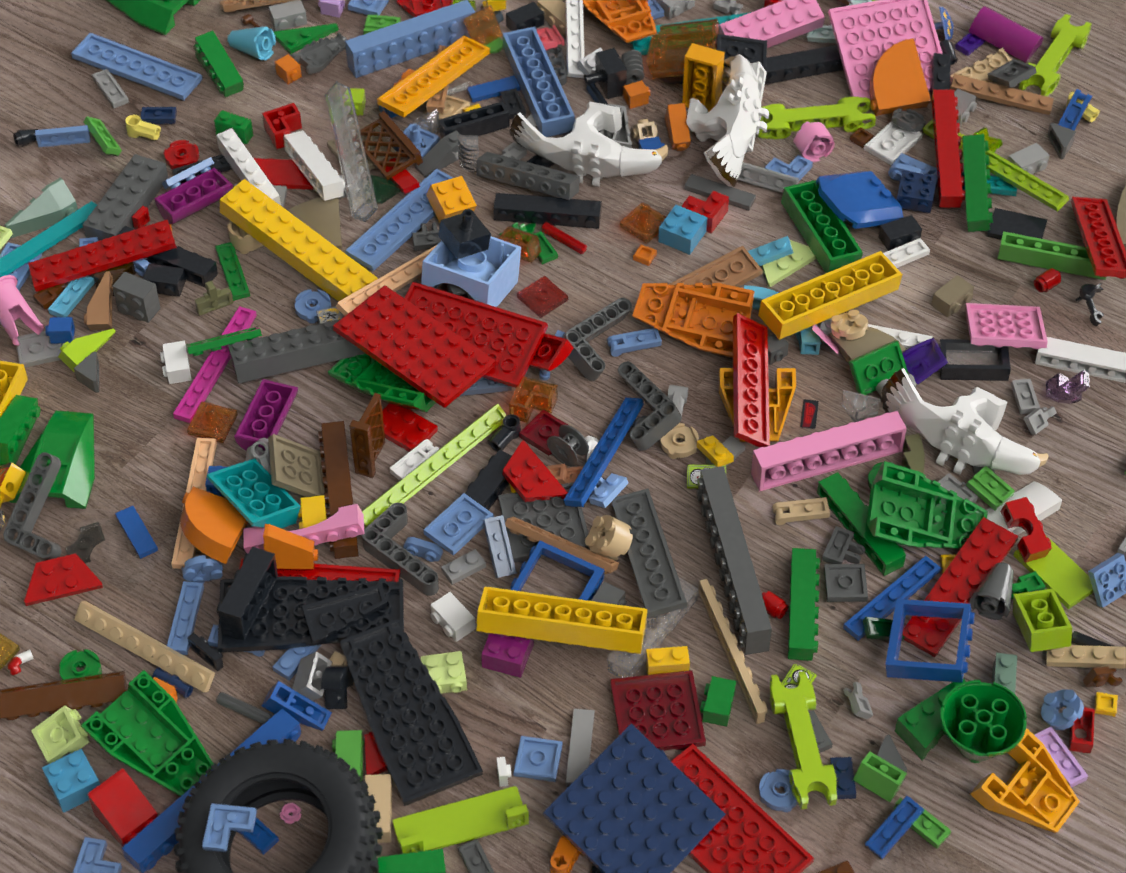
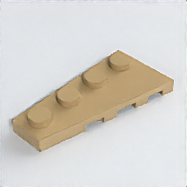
M1001 48L998 50V53L994 55L991 53L983 61L978 60L973 66L965 67L954 74L991 82L988 78V73L1011 61V58ZM952 74V75L950 76V81H951V83H952V79H953L954 74Z

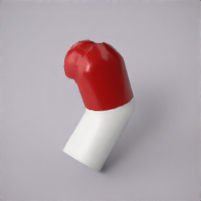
M27 650L12 658L7 665L11 675L21 672L19 665L34 659L31 651Z

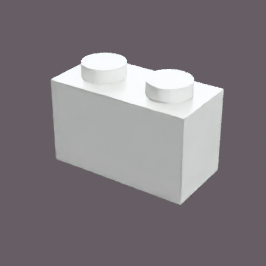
M185 341L162 344L164 352H160L162 363L166 364V366H162L163 375L168 377L169 384L191 381Z
M451 592L431 604L430 616L436 624L439 623L443 627L444 633L448 637H452L456 642L476 629L475 617Z

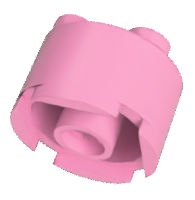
M805 122L793 140L802 156L812 162L820 161L819 158L823 156L826 158L835 146L833 137L824 124L820 122Z

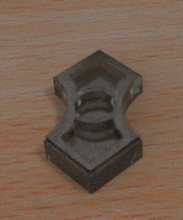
M96 522L80 527V535L77 541L66 547L67 555L76 553L84 563L91 562L92 550L100 542L105 541L100 523Z

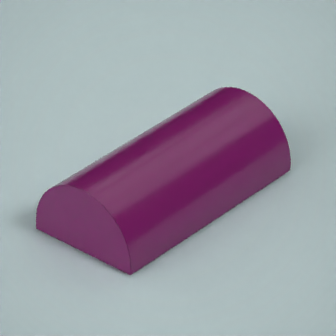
M986 6L982 7L969 29L970 33L1000 49L1003 48L1005 52L1025 63L1043 42L1042 36Z
M213 168L154 198L164 220L168 219L169 225H173L219 201L233 189V185L219 171Z
M262 379L234 435L237 444L247 451V448L252 446L257 440L261 438L268 439L272 434L278 435L296 398L298 387ZM258 444V447H261L264 451H266L263 445Z

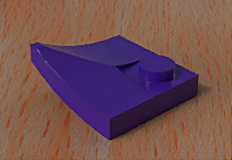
M934 338L923 341L902 353L906 368L912 374L917 384L923 382L948 363Z

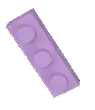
M1052 727L1034 734L1044 744L1071 788L1087 780L1088 775Z

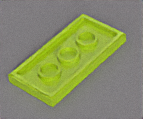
M1051 539L1052 549L1044 558L1025 563L1019 550H1016L1013 556L1030 573L1036 571L1046 588L1054 589L1059 601L1068 609L1094 593L1089 575Z

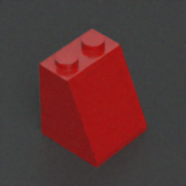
M124 768L87 794L94 815L122 847L158 817L155 809Z

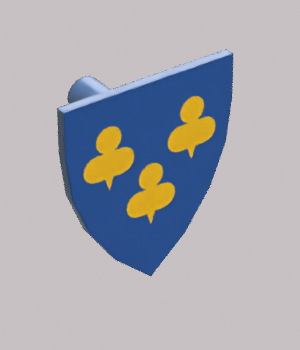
M939 7L942 21L934 23L935 29H944L946 40H950L953 37L954 25L947 10L944 7Z

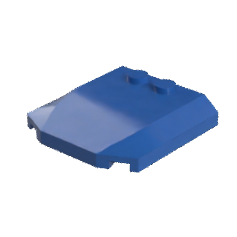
M872 171L819 176L816 180V184H819L818 193L839 219L852 222L854 229L879 226L903 218L902 206Z

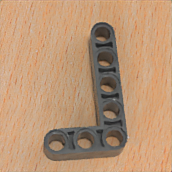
M627 298L617 299L569 329L563 336L574 347L568 358L584 377L590 381H595L599 378L605 369V362L588 342L625 319L632 309V303Z
M626 361L620 364L618 373L625 384L653 410L649 416L630 432V437L636 447L644 451L681 422L682 416L673 401L633 363Z
M44 452L36 458L6 525L3 537L6 542L50 560L60 557L62 552L60 545L32 533L61 467V461L57 456ZM34 495V500L31 503V497ZM26 513V518H25V520L23 521V520H22L23 515ZM18 532L17 538L14 539L15 533ZM34 539V544L31 547V541ZM51 547L50 553L47 554V549Z
M394 503L364 529V534H362L363 547L365 551L389 569H399L400 577L427 596L435 595L439 591L438 574L392 540L408 523L407 507L405 504Z

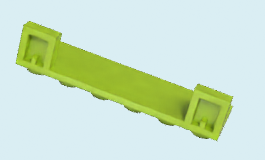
M517 786L396 818L393 819V826L401 853L406 854L441 849L528 825L529 812L526 804L523 805Z

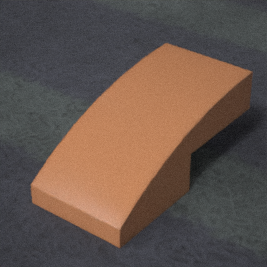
M565 464L547 466L548 470L560 484L575 482L584 467L567 468Z

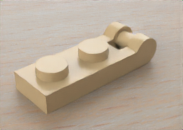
M826 497L778 502L772 505L773 513L776 514L775 522L777 525H784L787 522L830 518Z

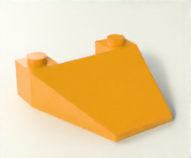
M720 368L719 395L734 427L733 368ZM796 368L776 369L775 389H769L770 442L779 441L796 389Z
M1026 728L1021 742L1007 752L1020 765L1006 784L992 772L980 780L970 795L987 810L1057 833L1080 801L1044 744Z

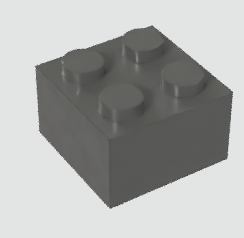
M124 272L112 286L117 309L122 314H128L137 320L149 323L161 308L155 283Z

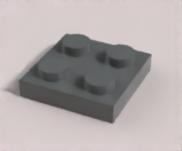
M1013 59L988 73V78L991 81L1012 88L1021 81L1029 79L1030 76L1037 72L1036 67Z
M824 564L827 602L868 601L865 564Z

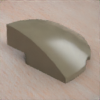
M319 197L287 210L334 246L342 248L339 197L326 201Z
M868 327L864 336L854 340H846V337L840 336V339L836 338L832 332L828 334L847 363L897 340L893 336L872 327ZM899 342L901 351H902V353H903V352L906 351V349H905L904 346Z

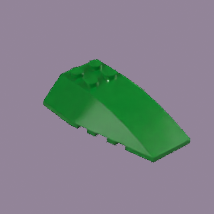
M366 353L341 359L328 371L329 376L371 397L375 393L380 394L381 401L428 412L436 403Z
M886 461L882 462L871 485L867 525L873 537L908 547L962 548L982 518H987V510L966 498L962 499L957 496L956 492L943 488L939 482L926 478L925 474Z

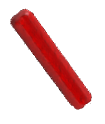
M548 222L542 225V232L580 254L586 252V244Z

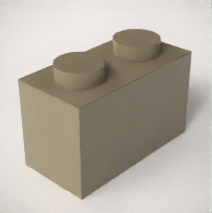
M956 275L933 294L931 306L946 317H949L953 313H957L964 304L971 302L974 286L959 275Z

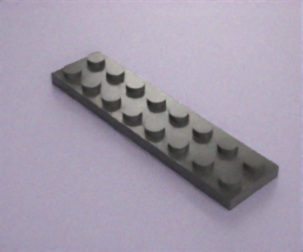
M649 488L615 497L612 500V506L616 519L631 527L629 530L630 534L633 535V539L627 553L644 607L648 609V618L687 608V602Z

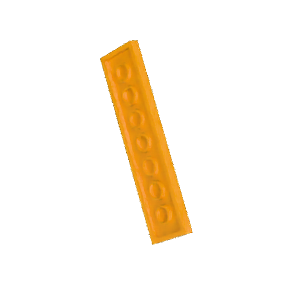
M462 36L377 98V104L405 117L489 55L490 48L466 36Z

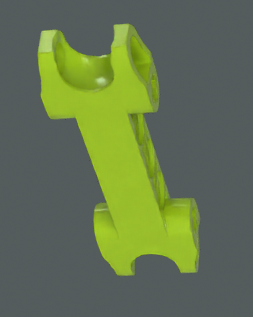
M1065 14L1060 18L1051 32L1050 37L1054 38V41L1037 65L1028 63L1036 67L1037 73L1030 76L1029 79L1021 81L1019 89L1025 90L1028 86L1035 85L1041 88L1040 95L1048 96L1051 94L1061 78V74L1056 72L1074 46L1080 49L1084 47L1092 23L1086 22L1082 26H1073L1070 24L1071 15Z
M844 97L837 104L792 109H785L783 104H770L761 107L769 111V118L766 119L765 116H761V121L767 124V129L770 131L762 133L763 130L759 129L758 137L775 140L789 137L792 132L799 131L805 122H820L826 128L844 127V130L847 132H855L860 127L869 129L875 126L876 117L871 113H864L870 110L871 104L870 99L866 97ZM866 103L865 106L858 107L859 104ZM865 120H871L869 123L862 122Z
M804 671L798 672L797 687L793 689L784 687L777 675H771L770 704L773 714H784L797 769L789 770L792 794L796 798L800 809H807L809 803L808 793L811 791H819L824 794L829 806L836 805L837 778L832 764L822 765L808 711L816 709V697L813 686Z

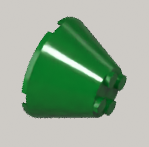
M980 680L961 683L945 696L941 706L940 719L944 732L958 751L973 763H979L980 761L1009 752L1024 737L1027 726L1025 708L1020 699L1011 690L998 683L993 682V684L980 682Z

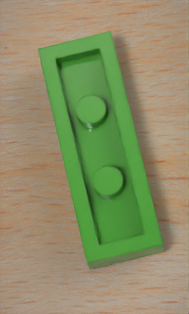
M86 116L83 122L85 125H88L89 132L94 136L95 141L99 143L102 151L108 155L119 156L122 149L102 121Z

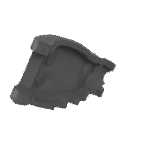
M337 33L335 38H320L318 42L312 41L311 44H306L298 53H293L291 57L305 66V71L308 74H315L325 69L341 51L346 49L345 41L348 39L340 33Z

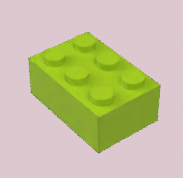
M1054 589L1014 594L1013 615L1030 652L1071 646L1072 626Z

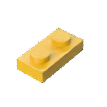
M713 435L697 441V448L716 467L734 462V455Z

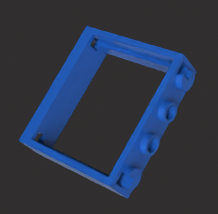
M539 541L537 546L532 547L529 553V560L522 564L519 577L514 578L510 587L511 590L521 591L541 555H544L590 576L591 578L579 600L591 601L604 580L605 569Z
M896 599L885 664L887 677L963 683L964 673L968 672L966 658H970V645H968V641H972L973 629L970 626L975 623V612H971V604ZM905 616L962 619L956 665L899 661Z

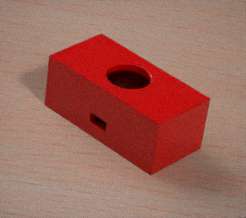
M1084 707L1081 718L1077 717L1073 722L1074 725L1070 727L1069 751L1091 753L1094 744L1095 709ZM1083 729L1086 731L1087 736L1085 738H1078L1075 735V730Z

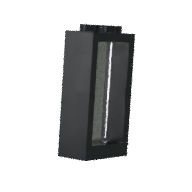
M940 339L939 347L948 361L946 365L937 371L940 372L941 380H1009L1011 365L1008 346H976L971 344L970 340Z

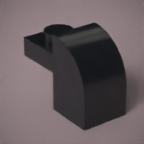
M331 665L325 668L321 680V689H324L325 709L348 708L347 687L353 686V679L348 665Z

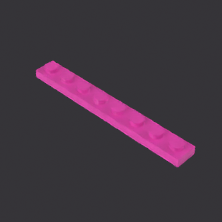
M239 306L222 335L250 328L257 316L256 311ZM228 345L222 346L220 350L211 351L174 411V419L192 423L231 359Z

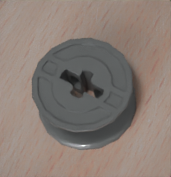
M566 424L561 425L559 428L560 437L550 436L547 440L548 448L558 461L570 467L575 466L578 463L576 454L586 455L589 452V445L577 429Z

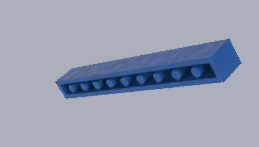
M281 709L235 750L243 746L248 749L250 744L259 741L262 745L267 744V740L275 739L279 743H283L284 739L296 742L301 735L300 723L284 709ZM194 785L122 847L125 859L140 873L152 869L157 861L164 855H168L174 845L179 842L175 836V828H180L178 816L180 811L185 812L182 807L186 797L192 796L189 792L192 788H195Z

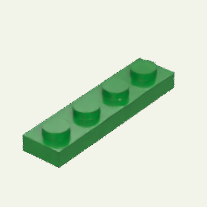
M259 326L189 343L186 344V348L189 354L198 356L203 354L205 350L217 351L222 349L224 345H231L244 340L249 341L262 336Z

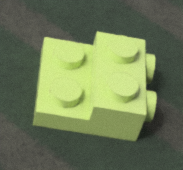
M462 651L421 656L423 665H426L431 678L437 683L441 694L449 692L458 693L467 690Z
M64 705L31 730L49 764L62 758L68 752L73 753L83 748L90 742L87 737L89 734L81 727L79 720L82 718L76 709L72 710Z

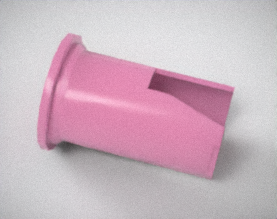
M15 276L0 277V323L11 338L12 343L19 346L20 344L17 339L19 334L14 322L15 320L21 318L23 323L38 335L43 331L44 326L39 322L17 289V279Z

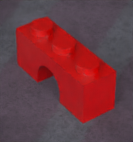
M1027 497L1006 502L1000 512L1007 527H1021L1027 533V536L1022 537L1017 544L1024 562L1027 563L1046 557L1052 549L1051 541L1043 531L1042 522L1038 520L1033 504L1029 502Z

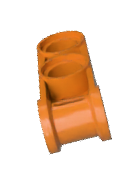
M564 835L559 839L551 857L550 873H570L581 854Z

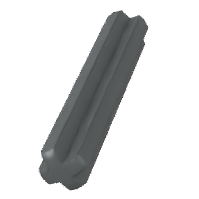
M220 692L216 698L218 704L262 724H265L273 717L272 714L224 692Z

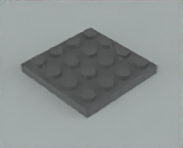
M574 482L561 485L569 492ZM517 492L498 495L501 513L505 522L506 519L514 516L577 545L590 549L585 544V539L589 533L581 507L566 506L561 496L550 497V500L524 502ZM506 527L514 563L529 560V553L532 547L537 546L538 543L529 541L527 536L523 534H513Z

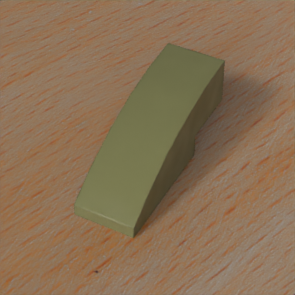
M919 433L905 436L902 466L923 473L925 455Z

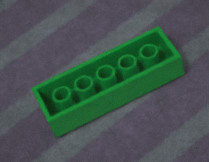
M816 180L784 187L781 203L825 273L862 259L863 252L844 222L836 216L819 195V184H816Z

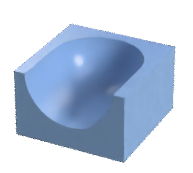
M491 236L488 250L456 259L441 240L422 262L421 284L432 288H437L441 283L453 284L464 289L475 301L497 307L518 282L521 247Z

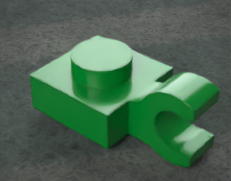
M1036 571L1018 577L1017 583L1012 585L1011 599H1013L1014 594L1045 590L1046 586Z

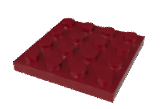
M693 670L610 679L619 735L632 723L655 747L663 751L684 749L692 744L696 747L706 746Z

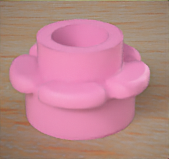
M294 803L285 804L280 812V817L285 823L293 824L295 821L300 820L301 809Z

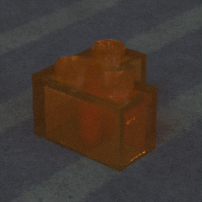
M508 226L498 237L500 240L520 246V259L532 263L541 253L537 235Z
M523 376L509 403V415H517L520 421L528 423L533 409L545 410L552 414L558 400V385Z

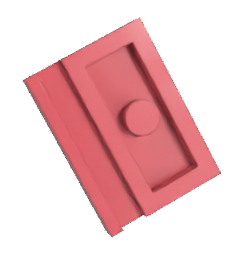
M555 25L550 29L548 27L536 29L545 51L556 48L559 44L565 46L564 39Z

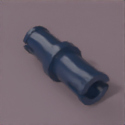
M160 667L152 675V678L156 677L174 686L176 692L184 698L189 697L193 692L191 685L189 686L181 681L178 676L171 675Z

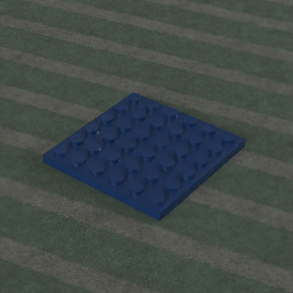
M631 723L542 815L602 873H671L726 814Z

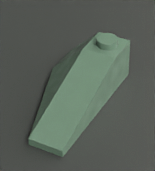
M61 177L42 189L43 193L38 198H32L29 201L31 204L25 210L18 211L5 224V228L11 229L13 233L10 239L53 226L78 210L76 200Z

